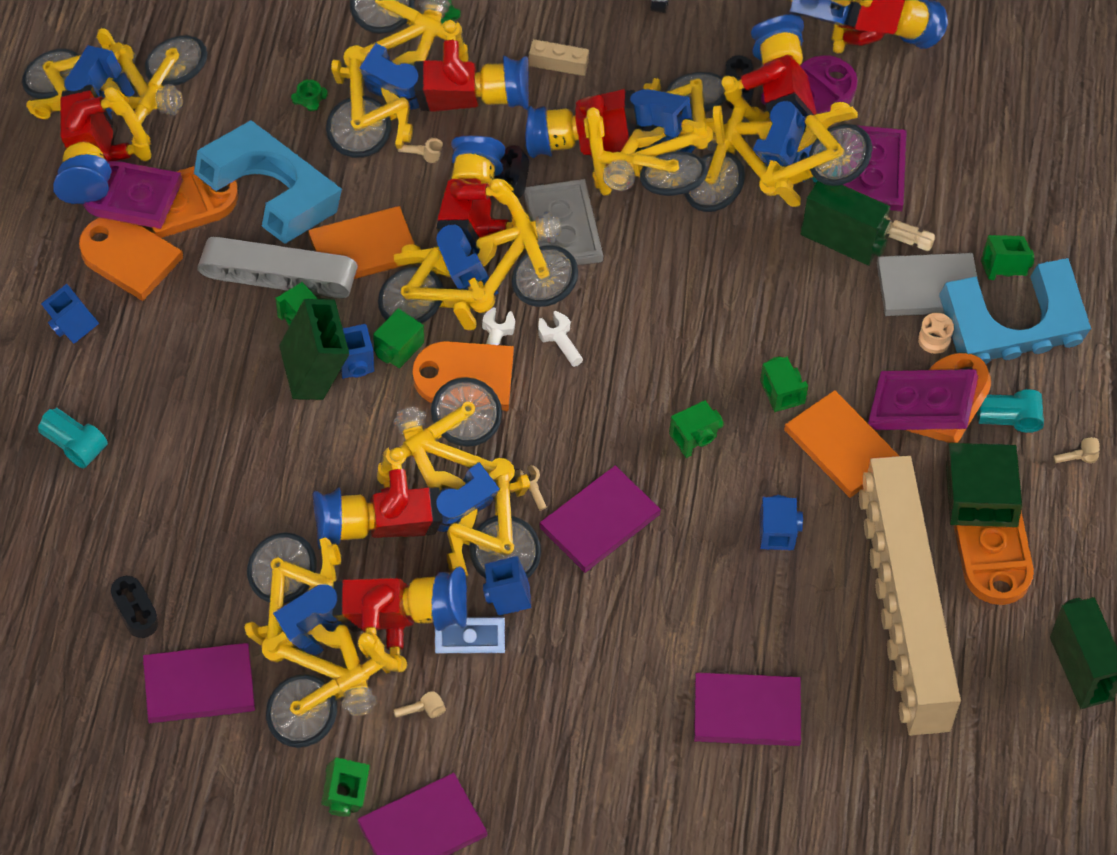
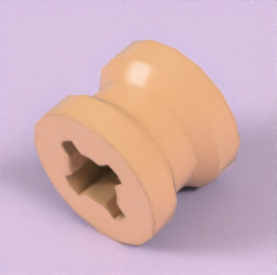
M942 313L927 315L922 321L921 331L919 332L918 342L925 351L933 354L946 351L951 343V336L954 331L952 320Z

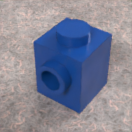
M65 284L41 303L52 318L47 323L59 337L65 334L73 344L99 324L68 284Z
M362 324L343 328L349 356L340 370L342 379L348 377L358 378L368 373H373L374 352L367 325Z
M782 495L763 497L760 509V549L794 550L797 534L803 530V511H797V498H787Z
M518 556L485 564L486 583L483 584V591L487 603H493L498 616L532 608L529 581Z

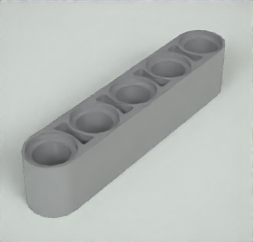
M210 237L205 243L198 264V271L203 276L215 280L281 290H289L303 282L314 295L346 298L350 294L358 265L353 259L343 255L222 237Z

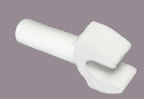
M495 307L484 315L482 329L489 332L486 344L499 345L503 336L513 335L515 319L511 311L508 312L506 321L503 324L494 322L496 316Z
M554 311L553 321L557 326L556 328L548 327L546 322L539 318L538 335L541 341H555L573 367L582 363V356L566 335L570 330V320L568 317Z

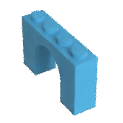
M252 120L197 150L194 174L215 191L242 176L250 174L274 177L289 188V190L266 203L262 227L284 244L337 213L342 189Z
M1069 259L1041 263L1034 269L1030 278L1040 306L1041 319L1039 324L1025 330L1006 328L991 317L986 308L977 276L946 282L939 297L945 315L954 324L952 339L956 352L975 355L987 364L991 359L1002 357L1003 360H1012L1025 352L1033 351L1034 354H1041L1051 350L1054 346L1064 345L1065 348H1070L1081 344L1091 330V326Z

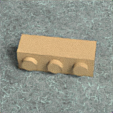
M533 39L529 52V66L585 76L589 61V49Z

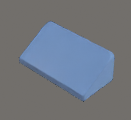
M502 616L467 617L465 628H461L457 624L450 625L443 631H437L435 628V653H505V618Z

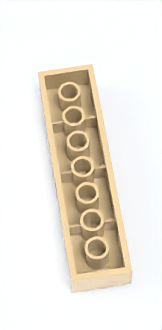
M911 456L873 458L870 460L868 472L863 473L864 489L859 490V505L861 510L866 509L867 519L864 520V531L866 539H871L873 548L870 549V563L872 569L877 568L879 578H876L875 582L876 594L878 599H883L885 608L881 610L883 629H889L890 639L887 640V652L889 660H894L896 670L893 671L894 689L896 692L900 691L902 702L899 703L901 723L907 724L909 736L950 732L961 700Z

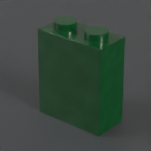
M817 181L806 200L801 236L869 266L875 255L878 257L882 255L888 240L885 237L892 224V221L888 219L891 206L847 186H831Z
M304 299L279 345L292 399L324 400L349 356L335 300Z
M949 443L946 476L950 525L1018 527L1022 509L1017 446Z
M1095 597L1084 600L1082 598L1071 599L1062 605L1050 635V640L1079 707L1084 709L1114 700L1117 693V646Z

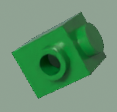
M398 308L373 334L375 354L383 362L391 363L400 369L424 344V325Z

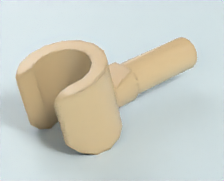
M431 138L427 140L425 146L403 145V149H398V152L423 155L427 162L435 163L439 160L441 154L439 151H441L443 143L437 138Z
M1092 437L1083 439L1081 450L1054 455L1055 464L1075 459H1082L1086 463L1096 462L1099 458V440Z
M533 465L527 466L531 475L529 491L532 493L539 511L544 510L547 506L537 484L540 476L539 470ZM521 469L515 472L516 480L520 475H524Z
M431 691L423 695L420 701L414 704L394 709V714L397 718L426 710L430 718H435L442 715L446 708L439 694Z

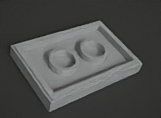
M585 179L525 188L523 197L530 222L535 220L542 222L545 219L547 224L548 236L546 238L545 235H542V239H538L540 247L548 245L562 247L574 256L577 265L603 262V252ZM543 253L549 269L571 266L569 261L559 253Z
M973 253L878 257L877 260L885 316L945 314L939 297L945 283L977 276Z

